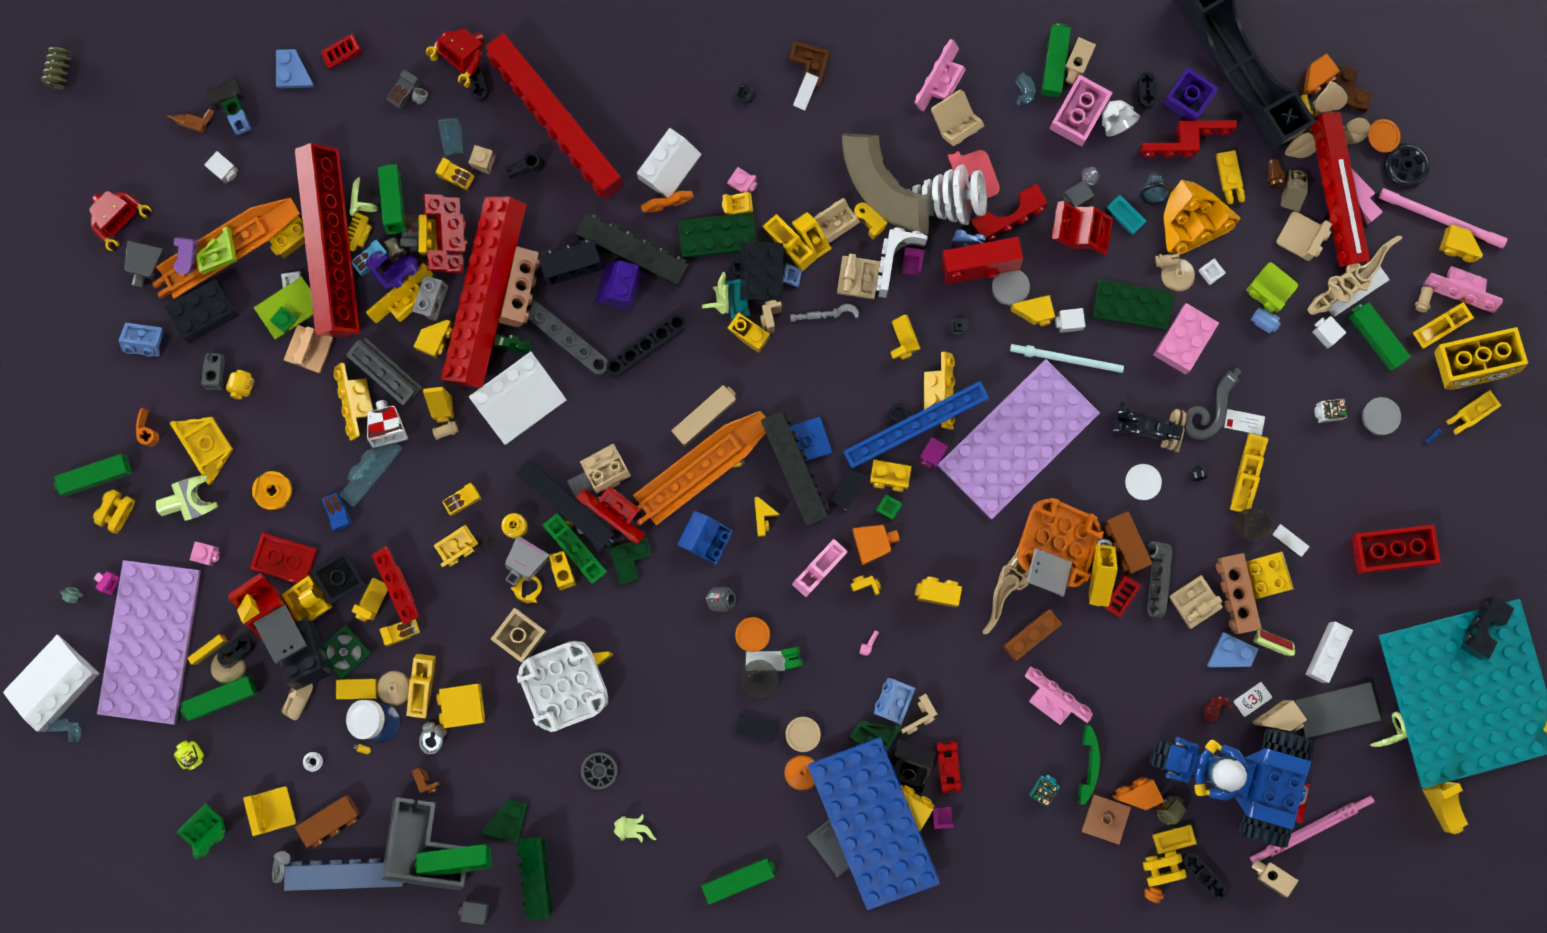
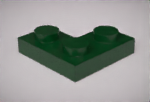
M644 537L638 544L631 541L610 548L620 585L640 580L634 561L652 556L647 537Z

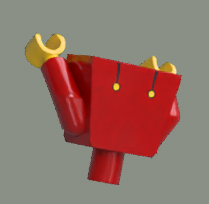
M466 29L444 32L434 43V47L426 49V54L432 61L438 60L439 54H441L461 72L466 71L465 74H461L458 77V82L461 84L463 80L467 79L464 86L468 88L471 85L469 77L476 71L482 57L481 43L484 42V37L479 32L472 35Z
M109 191L103 195L95 194L92 198L94 204L89 209L92 214L91 228L102 241L106 242L105 246L110 251H114L110 247L112 242L117 247H120V244L108 236L113 237L137 213L135 209L139 210L143 218H148L143 214L145 209L152 212L149 206L140 205V201L128 193L116 192L112 194Z

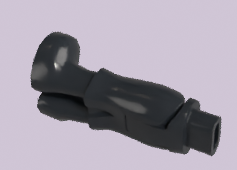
M1121 402L1118 409V420H1116L1113 429V436L1121 437L1128 434L1161 441H1172V439L1180 441L1184 426L1177 425L1176 422L1163 417L1135 413L1130 410L1127 403ZM1123 421L1136 422L1137 426L1129 425Z

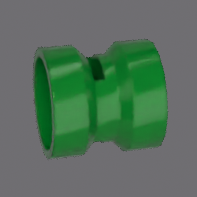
M800 647L781 650L782 657L785 659V669L803 666V661L799 656Z

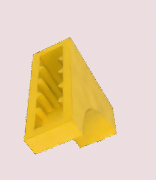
M1446 782L1422 789L1444 832L1452 834L1462 832L1464 830L1463 827L1468 825L1459 802V792L1463 791L1460 784Z

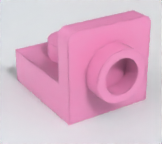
M737 167L727 182L728 185L741 193H752L758 183H756L757 178L755 175L751 176L739 167Z
M195 542L190 560L214 566L219 560V548Z

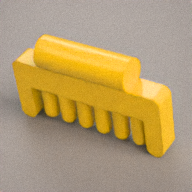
M359 213L354 215L356 218H352L354 222H350L351 226L348 227V234L351 235L349 236V240H351L349 241L350 251L356 252L358 246L364 248L372 230V227L368 225L370 219Z

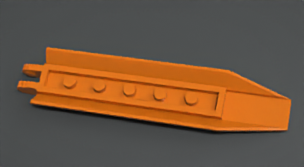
M292 198L251 207L199 239L197 254L213 238L216 240L223 233L222 229L227 226L231 229L236 259L238 260L272 239L299 216L300 213ZM177 253L156 266L161 272L162 277L154 281L152 285L154 288H159L167 284L168 287L157 293L159 298L172 294V298L175 299L229 265L202 274L199 272L196 259L195 269L192 273L179 274L174 269V263L178 257Z
M758 411L725 424L636 492L633 496L640 504L637 506L640 509L639 512L644 509L647 513L644 517L637 520L635 523L637 527L650 518L657 526L744 459L766 434L761 420L766 418L764 414Z

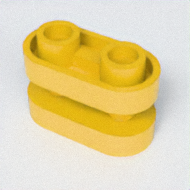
M113 489L104 494L103 503L95 511L93 519L94 523L101 527L108 523V531L117 534L130 515L135 500L128 496L121 500V493Z
M1169 851L1164 853V857L1158 858L1157 855L1146 857V861L1143 862L1144 870H1151L1152 876L1147 878L1148 885L1156 886L1186 878L1185 869H1179L1177 865L1183 862L1181 853L1177 854L1176 851ZM1170 866V872L1159 873L1158 868Z

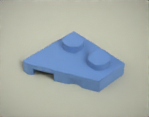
M295 49L276 50L277 88L314 87Z
M1222 632L1207 667H1251L1259 649Z

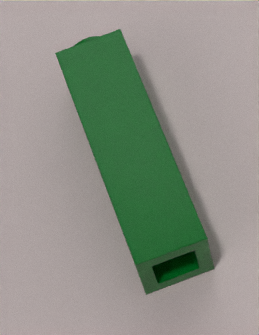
M1058 23L1052 25L1050 29L1041 95L1059 98L1062 93L1071 27H1066L1065 24Z
M397 164L378 167L382 219L386 233L389 235L406 232L401 174Z
M1369 302L1364 306L1360 303L1352 309L1353 314L1349 316L1350 320L1390 371L1411 358Z
M120 454L54 476L56 481L54 482V487L57 493L67 497L132 475L127 456Z
M252 676L243 677L181 702L183 717L187 718V721H194L258 695Z
M485 844L416 853L414 869L421 877L492 869L491 848Z
M766 857L704 883L701 887L710 905L774 878L773 872H776L773 861H768Z

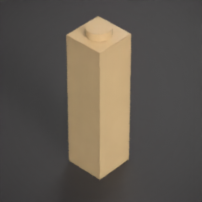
M722 385L671 430L672 433L686 447L736 403L735 392L730 387L726 389Z

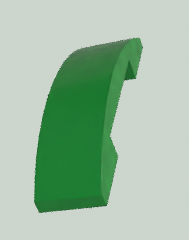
M558 513L543 524L544 528L567 553L591 584L607 572Z
M1084 725L1083 745H1090L1087 784H1079L1078 804L1083 805L1089 800L1095 788L1100 767L1097 738L1092 727Z

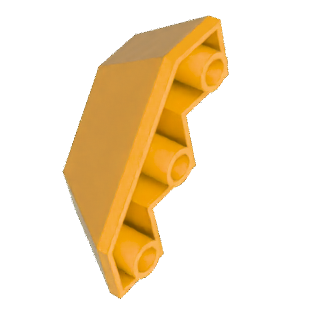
M1181 180L1170 193L1164 212L1167 250L1169 253H1179L1182 255L1229 233L1235 228L1241 218L1212 192L1194 182Z

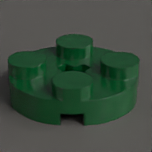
M495 334L493 347L503 351L510 350L518 354H528L531 351L533 342L529 340L520 341V337L509 335L506 338V336Z

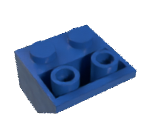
M694 511L677 545L717 565L733 530L709 516Z

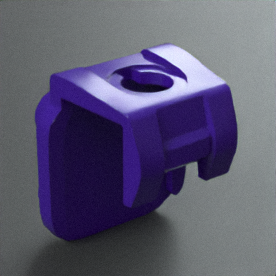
M381 250L373 252L365 263L373 277L386 289L391 286L396 289L401 287L405 282L403 278L406 275L413 276L419 270L418 261L413 256H406L404 254L380 276L375 269L388 258L385 254L382 255L383 252Z

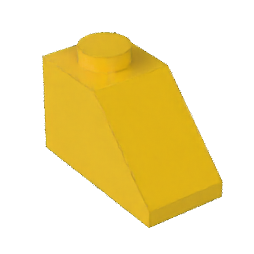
M808 212L792 222L799 237L814 252L816 259L831 250L818 222Z
M1050 295L1014 303L1010 307L1013 313L1033 325L1040 324V326H1046L1051 324V321L1055 318Z

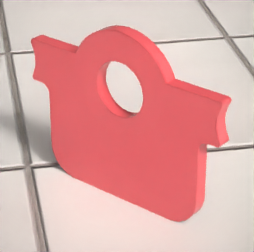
M978 150L963 156L960 155L959 151L955 154H948V159L954 171L957 166L964 164L970 179L974 171H982L986 184L987 199L998 194L1000 186L989 156L985 151Z

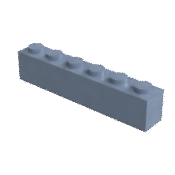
M381 858L369 859V862L362 863L361 859H350L349 863H342V860H330V864H322V860L310 861V864L302 865V861H292L290 865L284 867V891L403 887L406 883L381 880L384 862H381Z

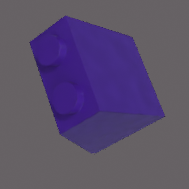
M623 261L605 265L595 302L632 311L642 276L639 265Z

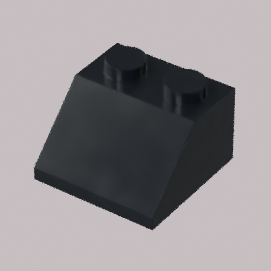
M898 740L891 763L900 785L903 787L908 786L914 791L922 793L932 770L936 751Z

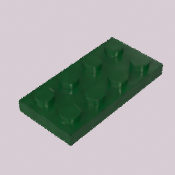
M753 212L678 221L683 259L738 253L741 251V243L757 242Z
M1098 280L1092 318L1167 331L1174 293Z

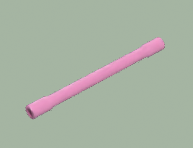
M1382 188L1379 194V199L1391 204L1399 205L1448 226L1455 225L1470 230L1473 236L1485 240L1489 244L1502 249L1506 245L1507 238L1473 226L1402 197L1398 193Z

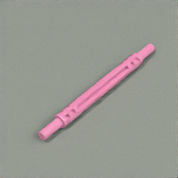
M1370 795L1291 833L1288 847L1281 848L1268 845L1265 850L1251 856V862L1254 863L1256 859L1261 861L1269 856L1273 857L1357 814L1358 810L1374 803V799Z

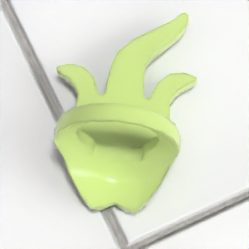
M358 177L352 187L350 215L352 216L359 210L367 212L378 211V207L374 204L357 202L360 177Z
M722 272L718 286L713 287L716 292L717 303L703 304L702 309L714 307L722 314L729 313V285H725V272Z
M1396 711L1392 714V721L1398 734L1370 744L1371 746H1386L1407 738L1404 722L1399 712ZM1396 718L1399 720L1401 724V729L1399 728L1396 722Z
M643 814L638 819L622 816L614 823L616 827L614 833L620 837L621 841H624L625 838H638L642 843L643 837L637 834V832H645L651 839L656 840L647 826L637 824L643 820Z

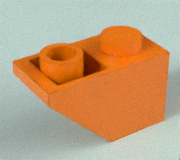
M1327 53L1307 68L1303 95L1311 94L1314 96L1322 90V85L1325 83L1328 85L1330 81L1334 82L1337 79L1336 75L1340 70Z

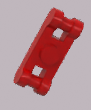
M950 741L948 744L937 742L941 792L948 793V791L953 790L961 792L956 741ZM951 751V757H944V752ZM946 777H953L954 782L947 783Z

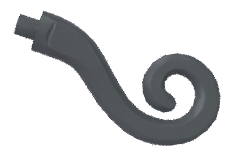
M1235 368L1232 372L1228 370L1221 378L1217 388L1216 417L1207 429L1198 430L1192 424V418L1196 414L1202 416L1201 425L1206 426L1210 422L1211 416L1206 408L1195 406L1186 412L1184 430L1191 438L1205 440L1213 437L1220 431L1227 415L1229 393L1239 382L1238 376L1242 373L1238 368Z

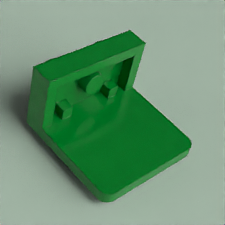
M206 803L177 830V834L192 846L193 857L197 860L200 857H204L215 842L218 843L223 839L225 835L224 820L220 814Z

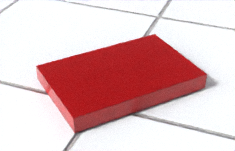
M262 532L250 569L297 584L310 575L318 549Z

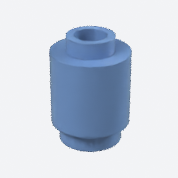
M1259 307L1251 318L1254 325L1269 334L1271 331L1275 333L1281 324L1279 322L1280 317L1265 308L1261 309Z

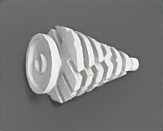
M964 164L957 166L955 171L953 169L946 171L944 176L942 174L935 176L933 183L931 179L924 181L922 187L918 184L912 188V192L929 196V216L934 217L935 212L940 219L948 217L952 222H957L959 219L961 224L968 225L972 214L971 201L977 216H984L986 213L987 193L984 175L981 170L974 171L971 175V181L968 182L969 175Z

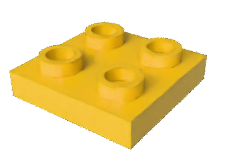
M1283 552L1246 561L1255 599L1294 589Z
M313 575L307 576L282 594L297 621L305 617L313 621L332 608Z

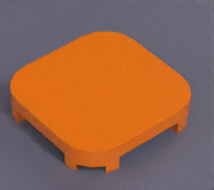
M1050 498L1038 501L1033 505L1029 513L1018 547L1017 557L1021 567L1029 572L1036 548L1072 562L1066 587H1077L1088 581L1091 574H1088L1094 556L1095 547L1098 540L1103 538L1104 532L1101 531L1100 524L1097 521L1098 517L1064 504L1059 499Z

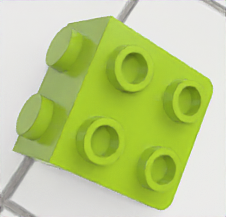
M1270 262L1247 287L1246 291L1249 292L1252 298L1261 302L1268 311L1276 314L1298 288V284L1275 264Z

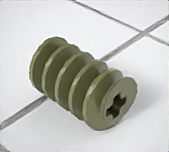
M50 47L47 51L49 54L46 55L48 62L44 64L47 69L43 70L45 76L41 77V81L48 87L64 90L65 87L60 85V83H66L62 76H67L68 73L63 68H69L70 66L65 61H71V58L66 55L73 53L63 48Z

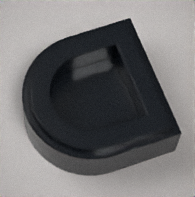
M896 404L889 410L886 417L897 424L907 419L909 412L906 406Z

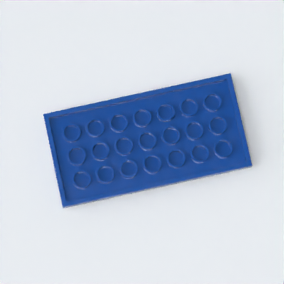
M881 736L807 765L867 910L940 884L941 881Z

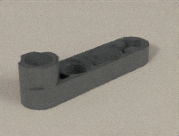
M1151 541L1146 547L1153 563L1151 565L1147 612L1151 617L1162 618L1167 610L1172 547L1166 543ZM1162 566L1163 571L1162 574L1159 575L1158 571L1159 568ZM1160 585L1161 591L1157 594V587Z

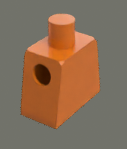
M884 525L852 529L862 565L890 553V544L900 541L897 530L886 533Z

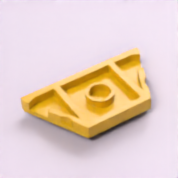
M213 417L170 422V425L200 473L207 475V484L211 485L233 451Z

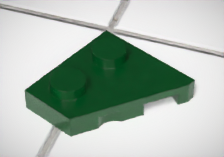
M859 721L849 739L859 745L881 736L886 751H888L902 727Z
M508 799L482 830L481 834L519 842L528 803Z

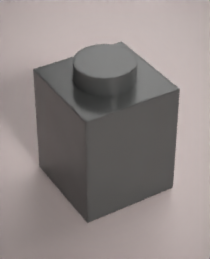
M1085 180L1065 191L1062 200L1073 207H1081L1091 201L1094 194Z
M465 900L459 906L458 916H461L460 922L486 924L490 903Z

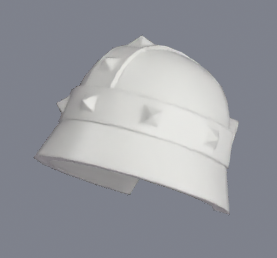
M1122 100L1109 101L1102 111V126L1105 128L1106 136L1120 134L1139 120L1140 115L1133 110L1134 107Z

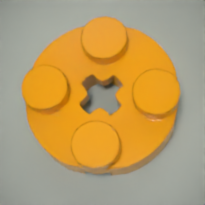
M269 471L255 480L252 487V495L262 508L268 510L284 508L292 496L291 482L283 474ZM272 486H275L277 493L270 496L268 488L271 489Z

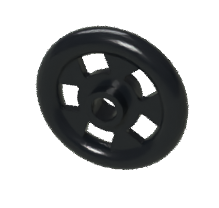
M1398 145L1386 155L1384 161L1385 173L1388 179L1399 187H1415L1421 184L1429 173L1428 157L1421 148L1415 145ZM1408 151L1409 156L1402 157L1401 152ZM1418 156L1421 164L1417 165L1413 158ZM1393 160H1398L1397 168L1392 167ZM1405 162L1410 164V168L1405 166ZM1415 170L1420 173L1416 178L1411 175ZM1399 172L1406 175L1404 180L1397 177Z

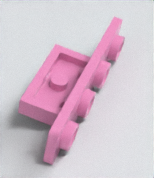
M952 39L944 46L940 58L935 62L932 72L926 78L923 88L916 96L915 104L921 111H925L932 96L944 100L952 95L966 71L964 66L952 62L959 50L956 42Z
M1452 266L1448 270L1447 278L1431 273L1423 284V287L1432 288L1434 292L1491 313H1495L1503 303L1502 298L1486 293L1487 279Z
M1029 667L1025 677L1039 687L1031 697L1030 703L1059 725L1064 722L1071 712L1086 723L1090 721L1093 713L1088 706L1079 703L1072 694L1063 691L1056 682L1050 681L1043 676L1040 670Z

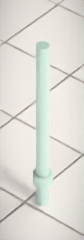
M1011 344L1010 347L1011 352L1021 353L1027 357L1037 356L1120 373L1124 369L1123 365L1035 349L1034 346L1030 345L1025 347Z

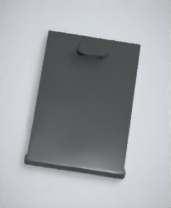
M286 604L253 622L275 664L307 647Z
M828 819L810 833L807 838L838 878L850 867L830 819Z

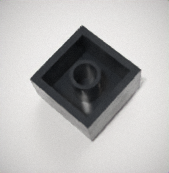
M346 551L311 570L312 575L331 605L366 585Z

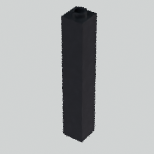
M527 460L515 473L601 549H609L616 542L614 538L617 535L532 461Z

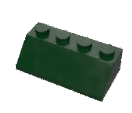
M545 835L519 839L520 843H517V854L521 855L522 863H519V873L523 875L524 883H521V892L526 898V902L523 903L524 915L527 914L528 919H548L553 915Z

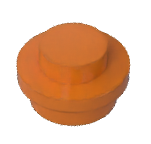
M1156 886L1145 888V897L1148 900L1159 903L1164 898L1160 888Z

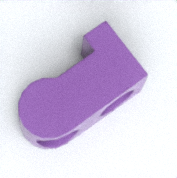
M181 237L174 238V246H179L178 257L174 263V269L177 273L190 274L194 271L199 240Z

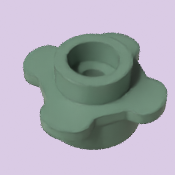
M68 587L60 591L63 595L62 599L69 603H77L79 597H83V594L74 587Z

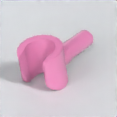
M874 631L868 645L862 643L860 654L866 656L870 654L872 645L879 634L878 631Z

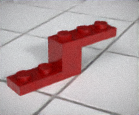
M1237 120L1179 121L1176 126L1177 143H1143L1139 148L1140 156H1145L1146 158H1155L1157 155H1164L1165 158H1173L1175 155H1183L1184 158L1194 157L1200 150L1199 133L1202 136H1209L1212 133H1220L1221 136L1231 135L1237 128Z

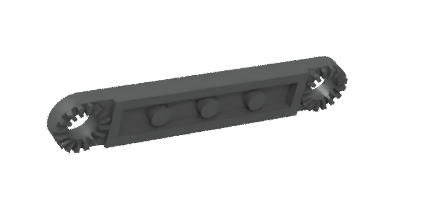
M532 298V307L527 310L529 312L528 320L594 374H604L607 371V359ZM597 360H602L604 362V368L601 370H596L594 368V362Z

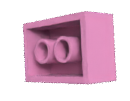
M1079 74L1049 129L1082 147L1113 92Z
M1186 303L1180 309L1153 356L1186 375L1191 371L1219 322Z

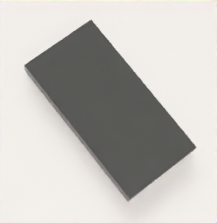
M1371 682L1294 700L1307 719L1302 723L1304 725L1302 727L1304 738L1381 720Z

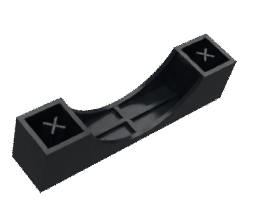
M1175 0L1272 154L1290 144L1299 135L1310 130L1316 123L1315 119L1297 91L1281 84L1262 64L1242 28L1235 0Z

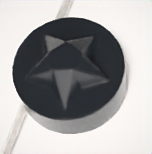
M741 84L736 89V97L740 102L750 103L755 98V89L749 84Z
M957 315L952 318L950 322L952 333L963 335L968 331L969 321L965 316Z

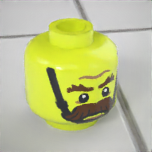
M185 740L176 746L178 750L174 753V757L182 769H189L190 771L203 762L201 759L204 757V754L195 741L188 743Z

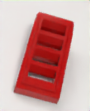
M353 34L321 51L328 69L363 54ZM350 44H352V46H353V48H354V49H352L351 51H350V48H349V46H348V45H350ZM343 47H345V49H346V51H347V53H345V54L343 53V51H342V49H341V48H343ZM337 50L340 54L339 58H337L335 51ZM330 53L332 54V56H333V58H334V61H332V62H331V60H330V58H329V56H328V54H330Z
M1124 573L1112 592L1109 607L1104 606V608L1121 617L1140 589L1141 584ZM1125 582L1132 585L1133 589H1130L1129 587L1125 586ZM1121 588L1130 594L1126 596L1120 592ZM1118 595L1121 598H1123L1125 602L1123 603L1115 597ZM1115 602L1121 606L1120 610L1111 605V603Z

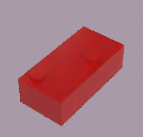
M1019 237L944 250L941 266L945 285L985 277L993 279L998 277L1000 273L1020 270L1023 255Z
M1434 525L1358 533L1351 537L1357 575L1428 567L1441 563Z

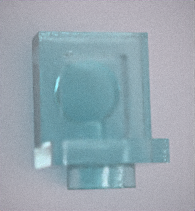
M1023 72L1017 76L1015 81L1023 92V95L1017 100L1018 105L1030 103L1036 93L1033 80Z
M68 719L55 720V724H48V732L68 731V742H79L81 728L78 726V722L68 723Z

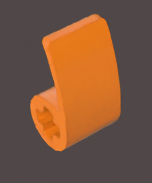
M141 408L136 424L137 440L148 447L156 446L159 442V434L152 429L145 428L149 410ZM148 434H150L151 438H148V441L145 440V437H148Z

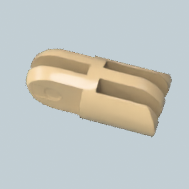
M1175 409L1171 413L1169 420L1176 422L1177 425L1184 426L1186 413L1183 410ZM1184 428L1180 441L1172 439V441L1163 440L1160 447L1179 452L1185 432Z
M310 684L297 691L292 688L281 710L282 714L292 720L299 719L312 692L313 685Z

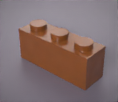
M1129 511L1105 521L1104 530L1107 536H1111L1114 542L1112 546L1116 548V554L1119 553L1121 557L1120 565L1124 572L1127 571L1128 574H1131L1153 564Z
M1048 609L1002 645V647L1014 661H1017L1061 626L1062 623Z
M346 795L302 822L295 829L306 848L311 846L316 848L324 843L323 839L328 835L332 838L341 832L340 828L344 825L349 827L358 821L357 817L361 813L351 796Z

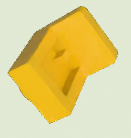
M744 192L732 196L728 194L723 195L722 208L724 212L729 215L753 212L751 193Z
M862 575L853 579L854 583L850 584L853 592L871 585L875 596L880 594L878 591L881 589L880 583L873 576L864 578Z

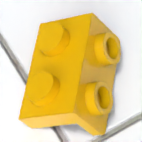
M465 524L433 546L444 560L441 566L444 567L449 564L451 567L460 561L458 557L462 554L466 557L474 552L473 547L478 542Z

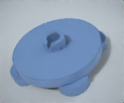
M956 230L951 243L954 248L984 243L985 237L980 234L968 235L963 230Z

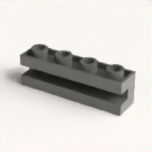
M367 338L362 341H356L346 355L402 405L413 402L423 389Z

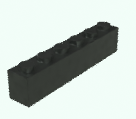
M587 214L576 233L578 239L582 241L587 239L590 241L594 240L597 248L627 263L639 265L641 270L677 288L680 287L689 269L685 259L679 256L674 258L669 255L670 252L663 248L658 250L652 247L653 244L644 239L640 241L636 239V235L628 231L624 233L615 224L609 223L608 225L602 222L603 219L593 214L590 216Z
M780 411L762 419L761 423L806 526L829 517L827 514L830 512L826 501L822 502L820 495L823 494L819 484L815 485L813 482L814 472L811 466H806L804 461L807 459L803 448L799 450L797 445L799 438L796 432H792L789 427L792 422L788 413L784 414L783 411Z

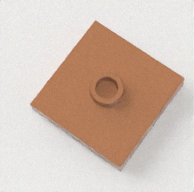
M1093 794L1081 832L1120 844L1131 807Z

